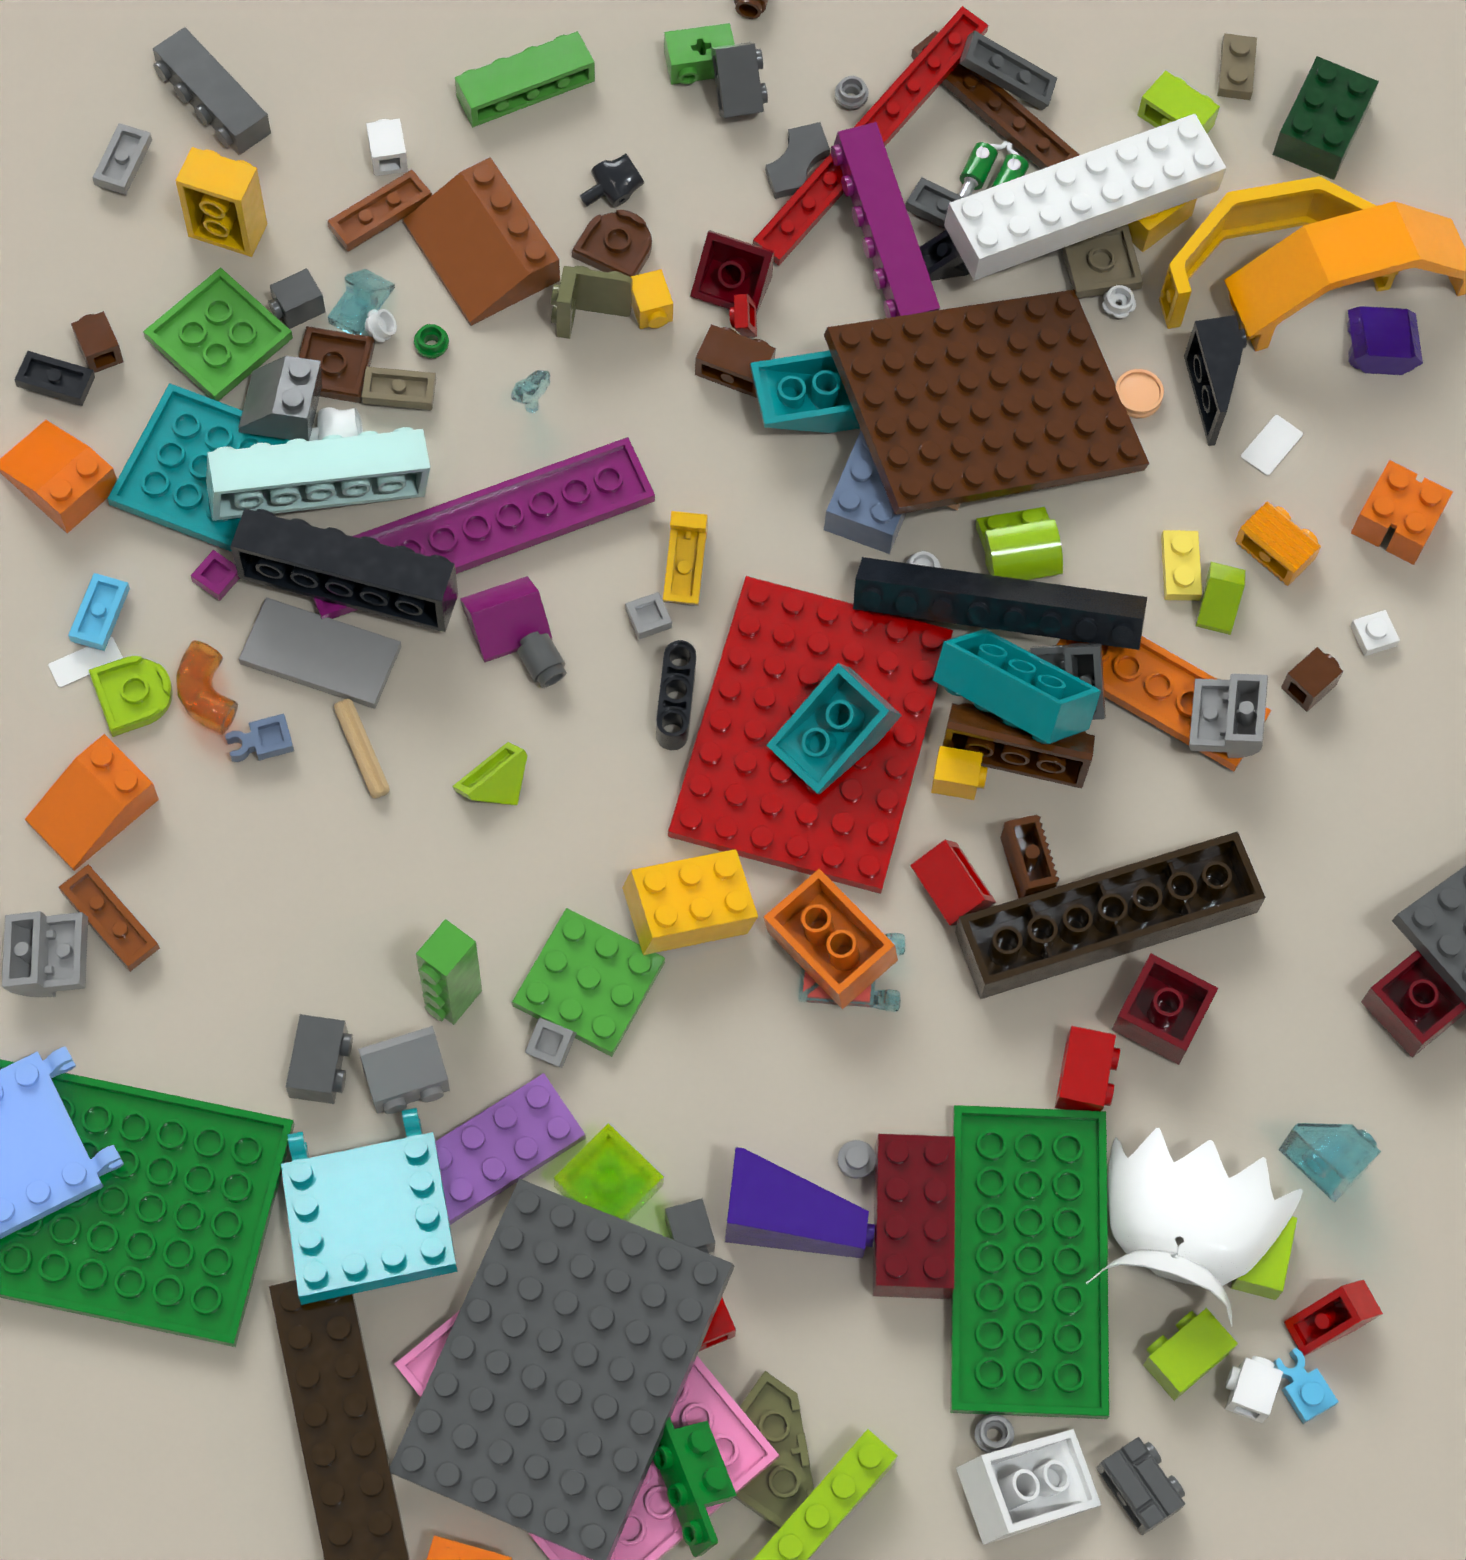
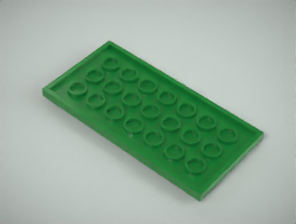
M954 1105L952 1136L955 1137L954 1291L951 1296L950 1413L1108 1419V1269L1086 1284L1087 1281L1108 1266L1106 1111Z

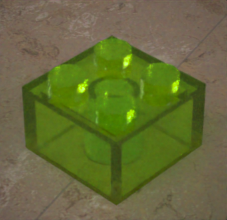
M609 1123L553 1178L554 1187L563 1196L625 1221H629L663 1186L664 1176Z

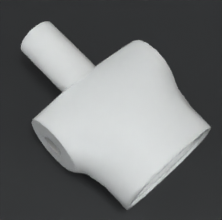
M326 407L321 409L317 416V427L312 428L309 441L322 440L329 435L352 437L362 433L363 427L357 408L338 410Z

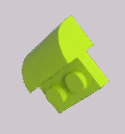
M1045 507L976 518V530L985 551V564L990 575L1030 580L1063 574V554L1059 531L1055 519L1050 520Z

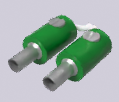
M1004 141L1001 145L978 142L975 144L959 177L963 186L958 195L967 197L972 194L973 190L982 189L998 156L997 150L1004 149L1007 146L1009 155L1006 156L992 187L1024 176L1029 168V163L1012 149V143Z

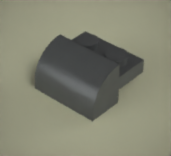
M1071 643L1069 645L1033 646L1030 648V653L1100 689V697L1092 720L1106 718L1101 644Z

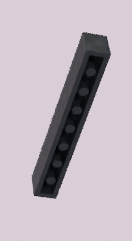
M862 557L855 578L853 609L1139 650L1148 597Z

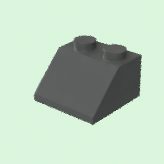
M284 356L253 370L239 424V432L288 440L305 439L309 441L322 388L321 361Z

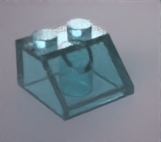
M1297 1123L1278 1149L1334 1203L1365 1173L1381 1153L1376 1147L1377 1143L1368 1132L1362 1129L1358 1130L1353 1124Z

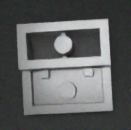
M1231 674L1230 680L1195 679L1189 741L1190 751L1227 752L1228 758H1243L1258 753L1263 747L1268 675Z
M41 911L5 915L2 988L11 993L29 997H56L57 991L84 989L86 984L88 916L83 912L46 916Z

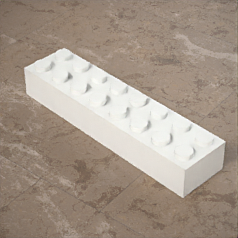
M1192 114L950 202L944 226L975 281L1218 191L1226 171V166L1196 114Z

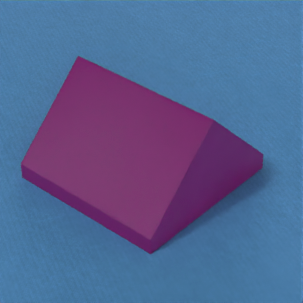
M528 576L460 598L484 663L517 652L521 646L520 641L530 633L536 631L539 634L547 633L552 640L539 590Z

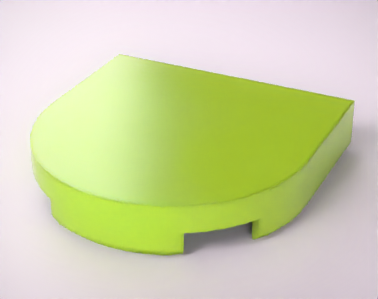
M128 656L89 669L112 737L157 721L165 714L171 704L173 696L172 684L167 671L159 663L144 659L141 656Z

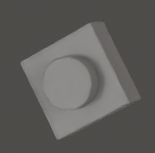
M659 592L625 603V610L638 640L672 628L671 618Z
M539 1018L525 1053L563 1068L577 1032Z

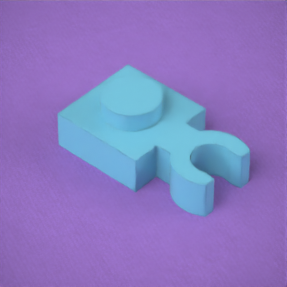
M1295 1348L1289 1353L1295 1362L1294 1368H1287L1280 1358L1276 1359L1273 1363L1275 1364L1274 1368L1283 1371L1282 1378L1288 1379L1290 1382L1289 1385L1282 1389V1392L1304 1424L1332 1408L1339 1401L1317 1368L1309 1373L1306 1372L1304 1368V1355L1299 1349Z

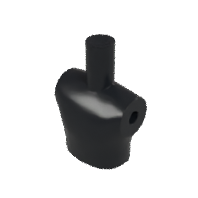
M625 153L615 160H604L595 165L591 173L597 184L582 193L580 197L586 207L603 196L614 207L625 203L632 193L644 184V180Z

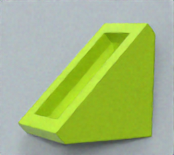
M507 742L452 787L457 793L470 800L518 805L528 755L524 749Z

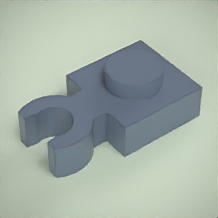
M284 713L249 722L251 730L249 733L231 731L225 735L228 745L233 743L242 744L240 749L230 752L232 762L243 761L252 752H257L259 761L294 752Z

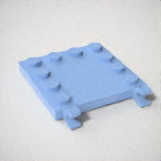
M66 1046L53 1051L45 1060H42L37 1051L0 1070V1239L103 1188L104 1186L99 1177L124 1165L114 1145L102 1149L90 1159L51 1079L76 1067Z

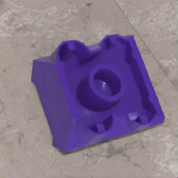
M1359 306L1348 310L1347 331L1352 341L1348 352V362L1352 367L1369 374L1403 375L1423 364L1416 313L1402 308Z

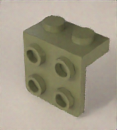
M564 266L560 285H553L551 305H553L551 323H557V337L571 338L576 309L629 317L632 309L633 279L617 271L602 272L591 270L585 266Z

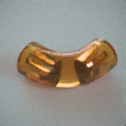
M194 640L191 641L185 651L176 674L177 696L189 716L204 727L223 735L235 718L238 703L221 695L213 687L212 679L223 661L222 655L208 644Z

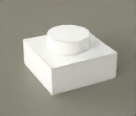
M1386 610L1355 619L1350 625L1364 657L1396 647L1400 641Z

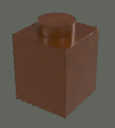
M104 311L85 315L79 321L71 323L76 342L88 368L94 370V373L124 362L119 344Z
M1316 647L1287 673L1281 688L1308 712L1336 687L1343 670L1333 656L1323 653Z

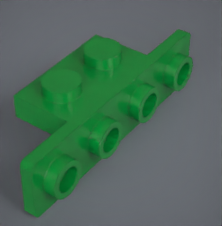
M669 1417L653 1461L660 1470L664 1480L668 1500L676 1511L682 1527L683 1539L689 1546L693 1557H698L705 1554L718 1543L706 1507L729 1502L737 1494L708 1421L674 1429Z

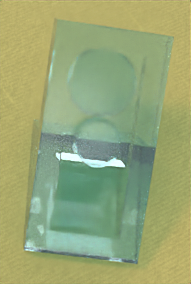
M366 268L345 276L346 292L328 315L329 324L346 333L361 335L365 330V322L368 318L367 313L372 309L378 311L395 288L394 283Z

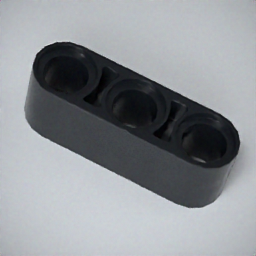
M683 640L671 642L666 647L661 674L656 718V739L661 747L670 751L682 748L687 743L689 737L696 673V650L693 645ZM675 659H684L688 662V664L684 666H676L672 663V661ZM678 691L685 696L681 699H672L668 694ZM674 724L678 725L681 730L670 733L664 727Z

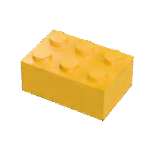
M191 147L175 180L188 237L252 257L268 224L257 167L244 160L235 161L222 157L217 152L209 149L201 150Z
M736 849L633 869L630 871L622 887L643 955L748 934L758 918Z

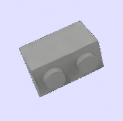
M433 1026L358 1049L377 1113L385 1111L386 1114H394L407 1108L409 1103L422 1100L424 1103L432 1102L443 1097L444 1092L450 1091L448 1077Z

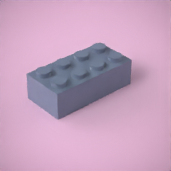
M860 430L826 510L824 531L890 554L907 513L894 514L863 433Z

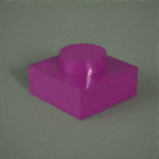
M212 550L190 575L193 583L219 601L240 579L235 564L215 550Z

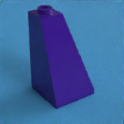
M735 1148L725 1235L726 1243L862 1259L865 1248L873 1247L875 1224L868 1223V1210L744 1148Z

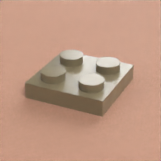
M1128 224L1062 248L1071 286L1078 298L1104 295L1110 288L1116 285L1126 286L1130 290L1142 289L1143 279Z

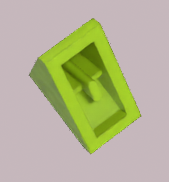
M1215 562L1210 563L1196 627L1231 635L1245 587L1246 570Z

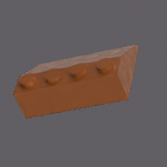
M491 157L458 173L403 219L404 226L470 326L560 281V262L558 256Z

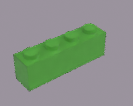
M578 31L568 35H560L553 41L539 46L528 47L521 53L507 58H499L489 65L463 72L455 77L456 97L473 128L594 82L595 62Z
M445 919L418 950L416 958L423 992L422 996L426 1004L425 1009L437 1020L443 1021L445 1018L454 1025L482 992L476 941Z

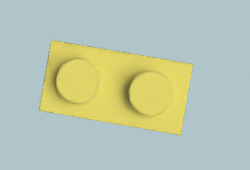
M1163 530L1161 545L1164 599L1200 601L1202 583L1198 531Z

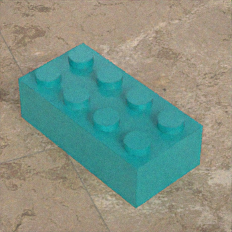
M987 629L944 641L933 681L944 686L948 693L968 699L974 703L977 709L991 712L1001 717L1006 725L1023 729L1032 734L1034 740L1043 744H1051L1089 730L1101 693L1100 689Z

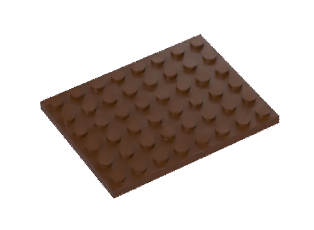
M1075 290L827 327L824 333V338L895 515L1145 471L1150 464L1128 412L1119 398L1115 382L1080 301L1075 294Z

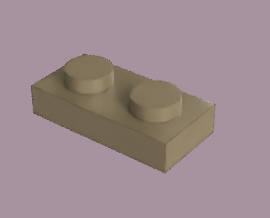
M1224 33L1217 96L1244 100L1251 99L1257 37Z
M366 367L362 403L432 410L436 373Z

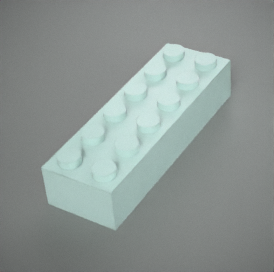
M402 427L393 432L379 434L376 431H365L352 437L329 435L322 440L315 441L293 439L286 444L279 445L257 443L250 448L242 449L220 447L214 450V452H207L206 484L212 521L241 518L245 508L253 511L264 509L277 514L425 497L430 463L424 430H413L411 427Z

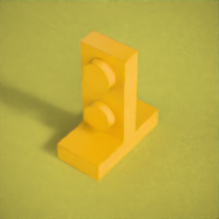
M671 511V530L663 602L699 606L705 543L708 532V516L706 514Z

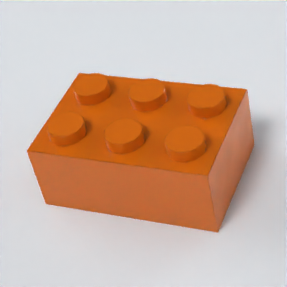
M820 869L814 872L763 917L768 933L842 1009L898 961L895 944Z

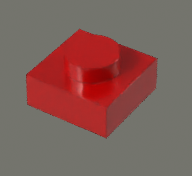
M748 294L734 295V307H730L729 310L732 328H735L740 335L747 338L757 337L756 303Z

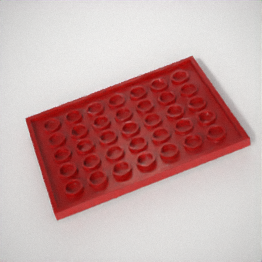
M746 576L670 823L668 837L722 852L736 849L738 856L812 875L820 869L831 881L881 894L939 685L933 681L943 643L952 638L953 630L897 615L855 610L852 603ZM840 663L852 668L902 716L879 743L821 794H817L766 745L834 666Z

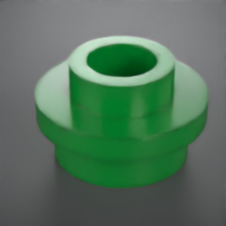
M424 325L414 337L415 349L423 357L437 358L448 349V335L438 325ZM431 340L437 342L435 345H427L426 343Z

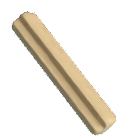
M344 699L334 705L335 713L371 797L376 799L387 795L390 790L353 701L351 699Z

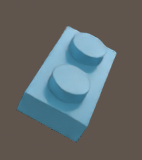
M97 573L93 574L68 634L71 642L105 651L130 590L128 582Z

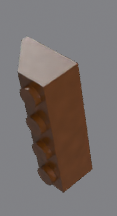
M952 703L942 746L983 753L981 766L1082 789L1092 762L1095 735H1090L1083 731L1051 744H1043L1034 740L1032 734L1021 728L1006 725L1001 717L991 712L981 711L974 704L962 703L958 705Z

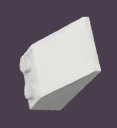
M1074 1429L987 1453L956 1468L983 1545L1038 1528L1101 1505Z

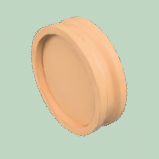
M1144 369L1129 370L1122 374L1116 383V391L1129 417L1146 418L1153 415L1159 409L1164 396V388L1160 379L1152 372Z

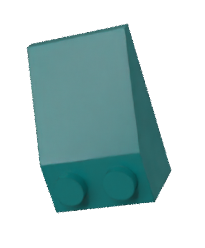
M830 350L750 363L764 428L823 433L860 428Z
M837 663L766 746L817 794H821L879 743L902 715L852 668Z

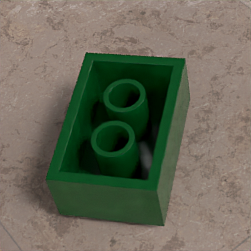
M1317 56L1283 124L1272 155L1335 180L1367 113L1379 81Z

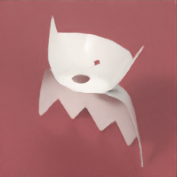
M1156 1128L1129 1158L1125 1155L1121 1142L1115 1137L1109 1161L1108 1209L1112 1234L1126 1255L1114 1260L1087 1281L1086 1284L1106 1269L1115 1266L1146 1267L1156 1276L1185 1284L1201 1286L1211 1291L1226 1305L1232 1327L1231 1304L1222 1286L1248 1273L1266 1254L1292 1217L1301 1199L1303 1190L1297 1189L1274 1200L1267 1162L1264 1157L1229 1178L1212 1140H1208L1185 1157L1173 1162L1160 1128ZM1182 1237L1184 1242L1178 1247L1175 1239Z

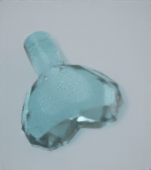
M537 370L527 378L517 382L511 392L512 400L525 404V409L529 413L538 411V399L545 393L550 384L551 376L549 371Z

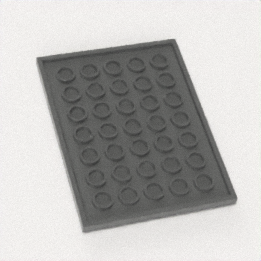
M519 1178L390 1465L391 1474L591 1560H610L657 1451V1447L660 1444L665 1424L669 1417L671 1418L735 1266L731 1262Z

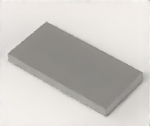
M266 597L239 657V662L241 665L331 695L351 699L353 702L375 709L400 652L401 641L331 618L321 619L319 614Z

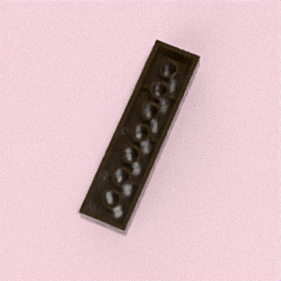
M1237 831L961 916L958 919L955 934L979 997L983 999L1258 913L1266 897Z
M296 1280L269 1286L324 1559L410 1560L354 1294L301 1305Z

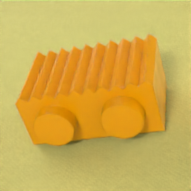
M1268 501L1241 526L1235 540L1237 545H1241L1242 549H1245L1248 554L1257 559L1258 563H1262L1263 567L1268 568L1269 572H1273L1274 576H1277L1287 586L1316 559L1321 548L1317 537L1310 530L1300 529L1291 521L1289 513L1280 506L1274 507Z

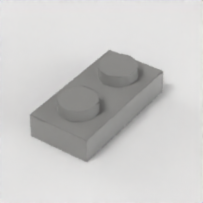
M119 123L94 173V185L126 195L152 142L151 133Z

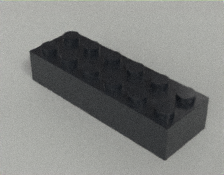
M244 509L231 543V550L240 579L442 632L447 630L458 597L455 563L450 562L443 556L431 555L429 557L415 553L412 549L405 546L391 547L380 544L379 541L371 537L357 538L346 535L343 531L336 528L328 527L322 529L311 526L302 519L293 518L288 520L276 517L275 514L264 509L256 511Z

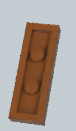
M410 170L329 219L328 227L349 252L412 213L432 196V192L417 174Z
M89 864L59 886L61 893L78 912H83L88 916V924L130 972L160 949L155 939Z

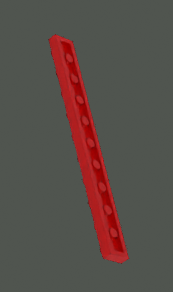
M962 6L854 127L877 122L883 143L886 146L959 64L968 35L973 31L985 35L989 25ZM831 153L753 239V245L774 251V262L779 266L844 194L841 183L843 173L840 165L836 166L834 164Z

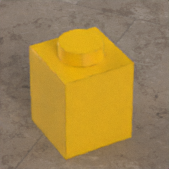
M662 269L631 276L633 279L632 308L639 328H659L668 322H672L673 301Z
M939 746L931 793L974 800L977 788L984 789L988 767L981 766L983 753Z

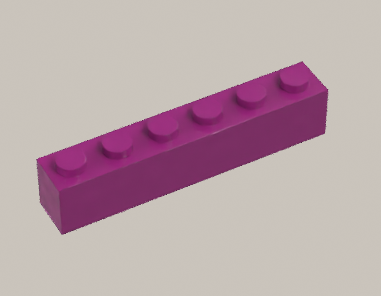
M877 122L838 131L834 145L831 146L832 159L836 166L840 165L843 173L841 177L842 188L845 196L851 197L854 206L852 207V217L855 226L862 229L864 253L867 258H872L875 267L873 269V279L877 289H882L885 297L883 306L886 317L890 318L940 310V305Z

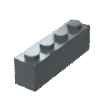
M186 27L153 48L156 61L153 66L158 76L163 81L169 80L174 85V90L178 97L184 103L189 102L194 107L197 117L204 125L210 124L215 129L217 138L225 147L231 146L238 155H241L271 134L268 114Z

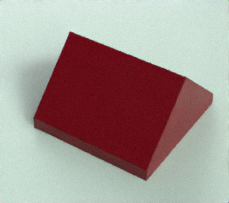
M709 230L690 297L730 309V307H734V295L748 294L756 303L757 315L773 276L774 251Z

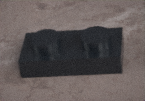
M27 351L14 380L17 387L83 406L95 379L93 369Z

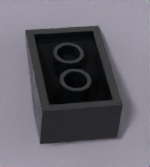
M1236 315L1195 321L1184 354L1208 446L1216 444L1228 410L1242 351L1247 345L1245 330L1243 327L1239 328Z

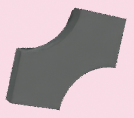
M821 122L788 129V148L785 153L776 161L766 164L765 172L775 199L794 195L807 180L806 177L809 170L817 162L829 156L830 148Z

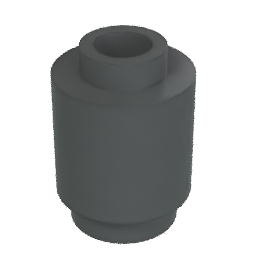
M536 631L528 634L520 641L521 646L517 653L534 682H539L542 688L557 683L567 674L564 669L565 662L547 633L539 634Z

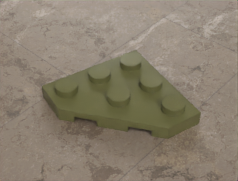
M765 1371L742 1402L740 1408L780 1457L740 1490L734 1498L779 1530L813 1492L814 1487L800 1414L798 1393Z

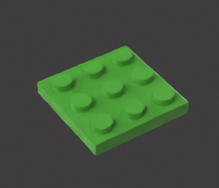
M221 267L143 331L144 337L206 395L216 401L222 399L247 378L253 370L260 367L293 339L292 331Z
M566 908L513 999L512 1005L536 1019L542 1018L577 1032L576 1039L612 1057L665 964V957L657 953L643 955L639 944Z

